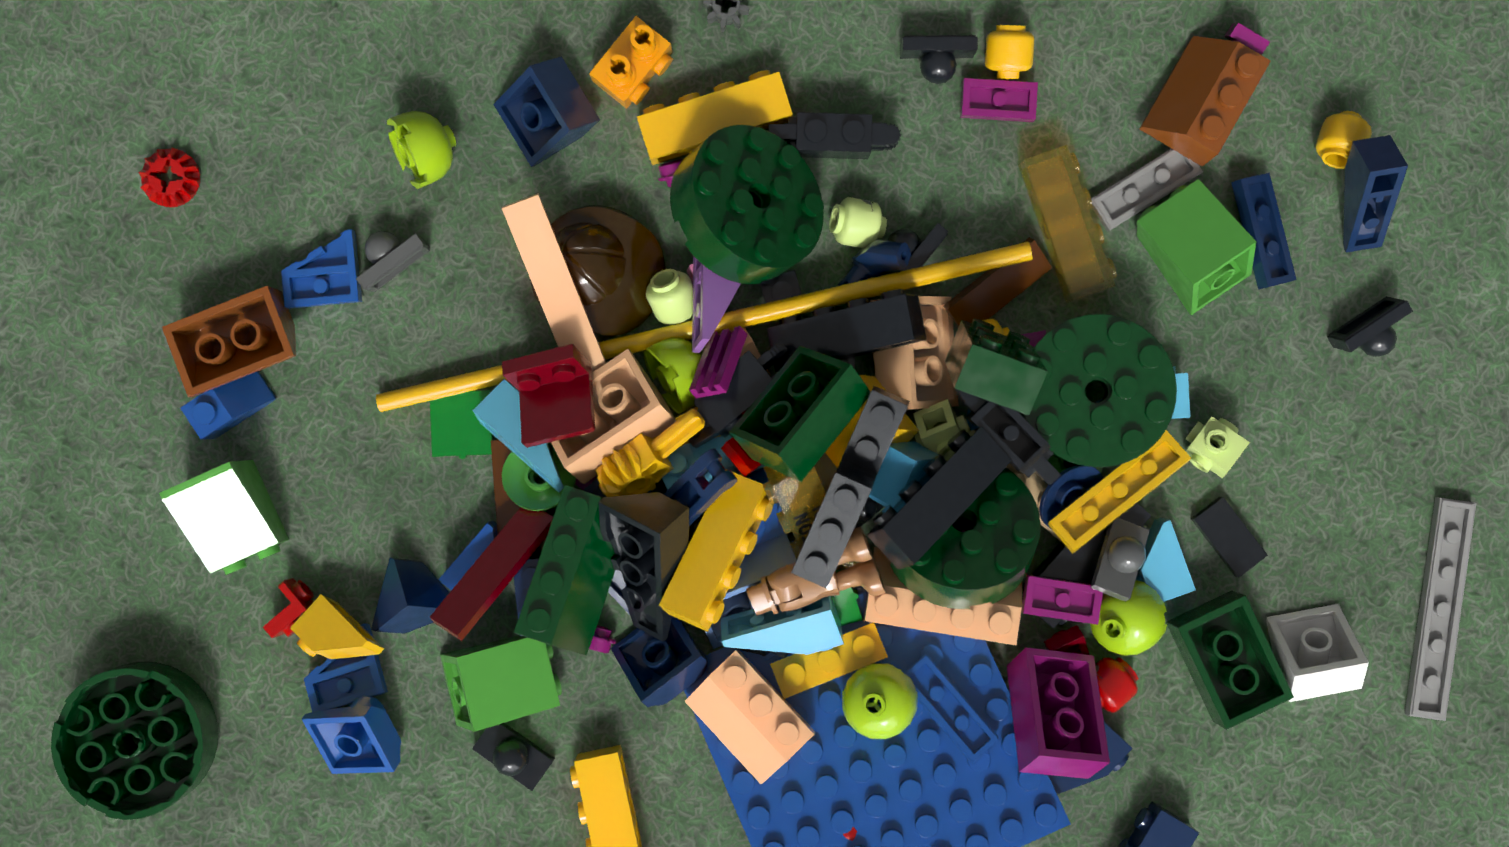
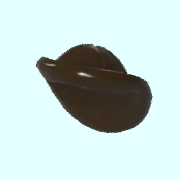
M602 205L579 207L557 218L551 225L594 333L611 336L621 335L641 325L653 312L646 298V289L652 277L656 273L665 270L664 255L655 236L629 214ZM531 281L533 294L541 306V303L538 299V296Z

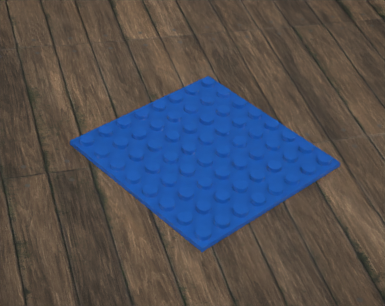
M862 586L854 589L858 591L859 597L857 602L863 620L841 626L842 634L873 623L864 621L868 592ZM874 623L888 655L887 658L875 663H889L904 672L921 656L927 653L1002 739L974 765L919 701L918 709L911 724L899 735L888 739H870L857 733L847 722L842 710L843 690L847 680L857 670L785 699L815 731V735L763 784H760L693 711L751 847H1022L1071 824L1049 776L1019 772L1010 693L985 640ZM723 647L706 655L708 661L706 671L701 678L684 690L686 697L688 698L716 668L738 649ZM740 650L782 695L770 664L783 658L771 652L764 657ZM854 827L857 833L855 839L851 841L843 834L848 833Z

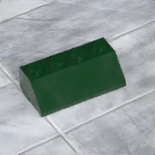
M564 485L514 630L515 634L587 656L615 573L610 560L615 556L612 544L603 540L600 531L598 502L603 497Z

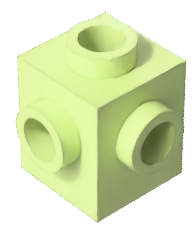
M948 399L913 413L917 428L919 429V433L915 434L916 442L942 456L950 449L947 443L953 436L963 429L967 433L971 431L964 415L957 417Z
M1211 416L1206 425L1198 421L1186 437V440L1191 443L1186 452L1191 456L1190 462L1195 467L1206 473L1211 470L1223 478L1250 442L1237 434L1239 430L1231 422L1223 418L1217 420Z

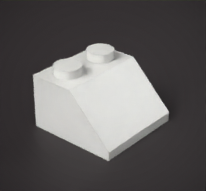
M1339 604L1266 618L1271 649L1294 698L1288 700L1289 702L1362 689L1369 662Z

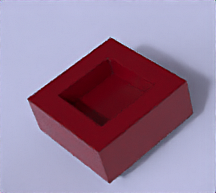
M1077 625L1068 630H1061L1050 639L1044 641L1046 650L1089 655L1084 635Z

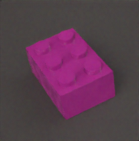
M1026 647L1007 665L1019 772L1089 779L1110 763L1094 656Z

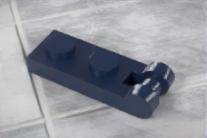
M716 448L710 449L701 455L663 494L689 507V526L723 492L730 489L738 481L731 470L724 468L721 463L723 458ZM708 471L714 479L710 484L704 477Z

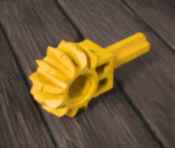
M691 409L655 439L640 433L628 444H625L622 449H613V454L602 458V464L596 469L602 493L607 497L643 494L656 488L655 483L659 482L662 477L674 469L668 456L704 428L705 420L695 409Z

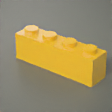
M769 70L760 71L750 75L748 82L735 85L734 81L725 82L713 88L714 92L700 96L698 92L690 93L680 97L678 104L665 107L664 104H656L645 108L643 115L637 116V120L652 165L690 154L714 132L728 126L750 125L766 130L769 124L787 123V118L792 117L793 113L780 72L770 74Z
M735 472L733 474L738 481L730 489L723 492L706 509L659 603V606L669 615L707 632L712 623L716 624L719 621L724 610L723 600L728 590L736 586L741 574V568L739 567L745 554L749 555L753 551L757 542L756 532L760 523L769 518L774 505L773 496L766 485Z
M621 745L578 754L574 760V765L570 766V775L573 787L580 788L582 802H578L579 818L582 825H588L590 838L585 840L586 847H642Z

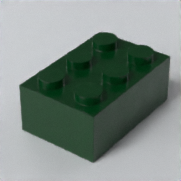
M974 318L972 323L961 320L945 359L954 389L1030 415L1048 373L1040 359L1041 357L1035 351L1036 348L1029 344L1030 339L1009 331L1007 336L994 332L995 326L980 319Z
M799 346L729 433L752 460L802 482L866 402L871 391L851 364Z
M1231 590L1166 621L1212 721L1227 730L1294 698L1246 595Z

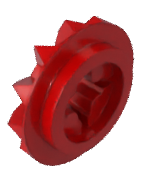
M171 148L157 149L156 153L152 156L144 158L145 164L138 173L141 176L142 182L140 188L146 193L149 200L164 207H178L186 204L194 197L200 185V171L190 155L181 150ZM169 167H171V172L183 179L170 181L168 187H166V182L156 177V174L167 173Z

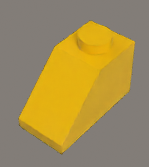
M322 594L290 627L300 638L297 641V645L312 657L319 654L328 659L379 655L384 650L338 602Z

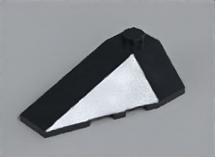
M659 492L603 497L598 502L600 531L603 540L612 544L615 556L610 560L614 570L621 571L626 584L621 591L633 625L664 642L668 638L672 616L659 606V603L687 548L689 539V507Z

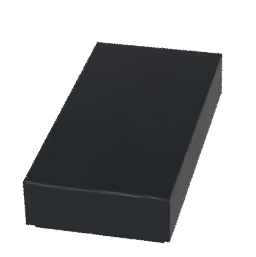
M1219 496L1191 518L1235 577H1241L1268 556L1224 497Z

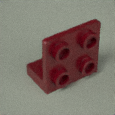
M574 344L502 362V375L519 390L521 443L528 448L566 439L595 430L591 363Z

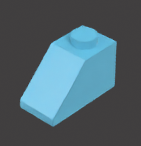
M1164 518L1154 520L1145 545L1146 560L1138 570L1136 580L1142 581L1153 588L1163 602L1196 589L1171 520Z

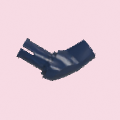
M875 240L852 258L854 266L837 286L879 277L885 271L904 270L911 257L909 246L906 243Z

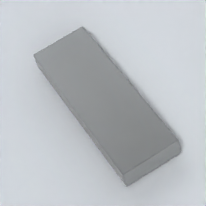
M1170 149L1088 202L1108 232L1203 173L1197 163Z

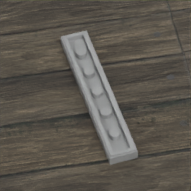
M1435 497L1405 714L1408 716L1446 721L1477 504L1474 502Z

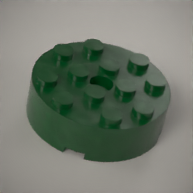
M733 125L714 132L681 161L671 183L670 206L674 223L679 221L688 240L685 245L700 263L713 273L727 280L742 284H758L777 277L807 257L820 238L823 227L824 203L813 173L794 146L789 145L777 135L760 127Z
M1104 314L1085 315L1058 325L1034 346L1048 373L1030 415L1023 413L1021 415L1051 446L1049 450L1053 453V456L1074 465L1109 467L1123 464L1139 457L1161 438L1174 413L1177 384L1175 372L1166 351L1146 329L1118 316ZM1089 382L1101 383L1104 388L1105 394L1103 400L1099 403L1092 402L1086 397L1085 389Z
M1005 468L914 565L899 570L892 562L890 566L898 579L910 591L930 603L952 609H970V606L998 602L1019 586L1031 565L1041 531L1037 504L1023 481L1008 468Z
M157 662L128 663L89 678L64 701L66 704L60 713L58 721L54 722L51 752L55 770L63 786L81 805H88L97 811L105 813V817L113 819L133 820L152 816L188 795L207 775L214 761L218 745L217 719L206 693L184 672ZM132 734L140 739L138 746L134 743Z

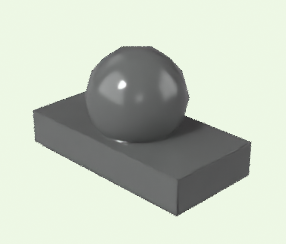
M378 231L371 234L365 243V254L373 266L358 276L356 280L363 289L376 292L428 253L430 246L417 234H414L402 244L393 233L388 231Z
M1121 518L1113 521L1108 526L1090 588L1125 602L1129 600L1138 570L1146 560L1145 545L1150 530Z

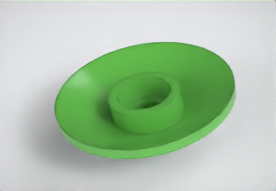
M549 442L548 445L563 486L567 485L574 488L576 478L564 468L552 443ZM511 452L502 469V484L508 497L516 505L531 511H544L556 507L563 489L557 492L547 482L537 484L535 480L538 474Z

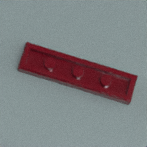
M520 507L436 608L430 619L436 625L462 641L547 537L553 516L544 511H531Z

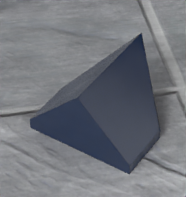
M389 558L371 630L375 632L405 634L434 623L430 616L449 594L448 590L423 562Z

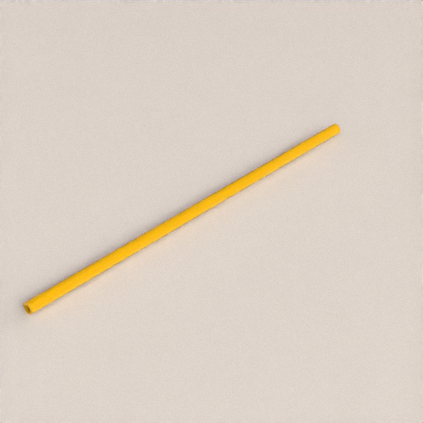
M1024 242L725 312L715 331L721 333L724 329L734 330V327L738 326L743 328L812 312L819 308L846 304V302L855 299L880 296L881 293L891 290H906L1030 261L1033 259L1029 242ZM692 320L598 343L606 360L615 358L627 349L632 353L645 351L651 345L668 338L676 337L692 340ZM502 365L376 394V403L379 411L384 412L499 385L504 379L507 382L509 381L502 375Z

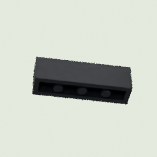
M896 289L881 293L882 300L869 302V298H860L846 302V309L835 311L834 306L813 310V317L801 319V315H795L779 319L780 325L767 328L771 348L778 343H783L787 348L784 356L774 363L775 372H778L799 346L838 360H845L926 341L918 295L905 294L904 289Z
M982 426L968 433L963 429L953 436L947 443L950 449L945 455L938 454L931 459L923 468L926 474L919 481L916 479L912 480L898 493L901 500L894 507L889 505L873 519L876 526L867 536L898 570L914 565L1012 461Z
M1136 503L1118 518L1147 529L1148 525L1146 522L1152 515ZM1108 526L1073 554L1062 541L1059 542L1031 575L1091 584ZM1025 583L1022 585V599ZM1038 616L1052 628L1057 624L1063 625L1068 621Z

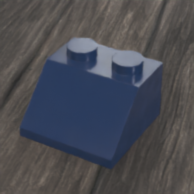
M562 56L530 65L493 104L531 167L536 166L582 138L600 121V118Z

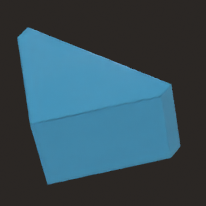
M915 441L891 443L869 497L885 507L889 505L894 507L901 500L898 493L912 480L916 479L919 481L926 474L923 470L924 466L938 454Z

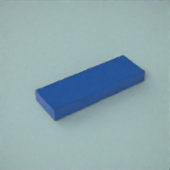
M927 653L903 672L912 679L920 704L973 765L1002 740Z

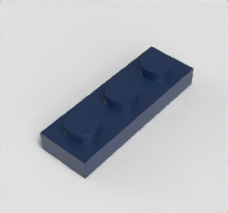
M1270 173L1231 182L1242 226L1256 241L1253 271L1258 290L1297 280Z

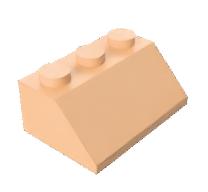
M918 296L927 340L873 353L875 377L887 392L910 401L907 410L929 408V406L946 399L949 400L952 407L959 406L958 395H956V389H954L945 363L954 340L953 320L943 306L951 300V297Z
M629 349L592 372L595 430L590 433L551 442L564 468L583 484L597 476L596 469L602 464L601 459L613 454V449H622L625 444H628L640 433L654 438L676 422L662 395Z
M735 650L685 700V703L760 784H763L815 735V731L740 650Z

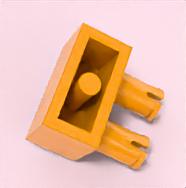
M635 16L589 75L596 85L627 109L632 102L637 105L643 100L650 89L647 83L655 73L661 76L668 69L673 61V58L670 56L673 52L671 43L639 17Z

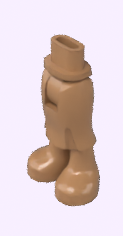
M861 526L854 528L838 565L851 561L858 563L837 573L835 570L827 589L791 573L795 563L783 566L770 575L761 577V583L746 588L756 615L758 616L772 611L775 615L779 613V609L781 612L798 610L825 597L840 595V591L851 587L862 586L872 596L886 593L874 556H872L869 543Z

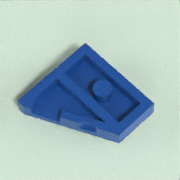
M345 230L334 241L324 247H318L310 252L302 261H296L281 271L285 308L293 309L362 302L361 285L356 280L360 273L356 233L354 230Z
M362 624L361 626L373 637L370 624ZM378 655L340 659L327 658L321 666H317L304 678L312 712L340 708L352 704L357 697H374L388 692Z

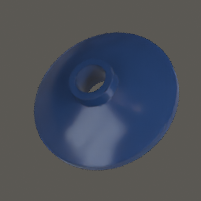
M1071 466L1060 473L1061 476L1051 485L1047 486L1039 506L1040 517L1045 525L1049 527V521L1103 480L1102 474L1095 467Z

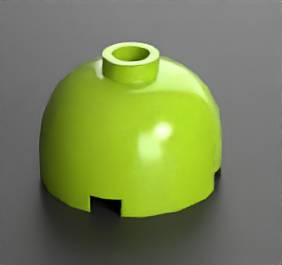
M421 111L402 113L387 120V125H392L395 129L388 133L395 156L402 170L404 171L407 166L411 168L415 179L410 180V183L416 189H419L444 177L453 161L452 147L456 146V140L451 128L448 125L442 126L437 118Z
M676 337L659 341L646 348L644 359L652 379L654 380L657 377L661 386L667 392L662 394L667 404L677 413H682L694 407L695 397L689 391L704 348L700 353L692 352L691 341Z
M1135 580L1131 598L1126 602L1103 593L1098 625L1090 624L1092 634L1098 643L1108 651L1123 656L1138 655L1153 647L1165 633L1167 624L1165 625L1164 613L1167 611L1165 603L1153 588L1142 581Z
M872 663L858 669L847 680L842 693V710L847 722L857 733L870 739H888L899 735L911 724L918 709V694L912 679L889 663Z

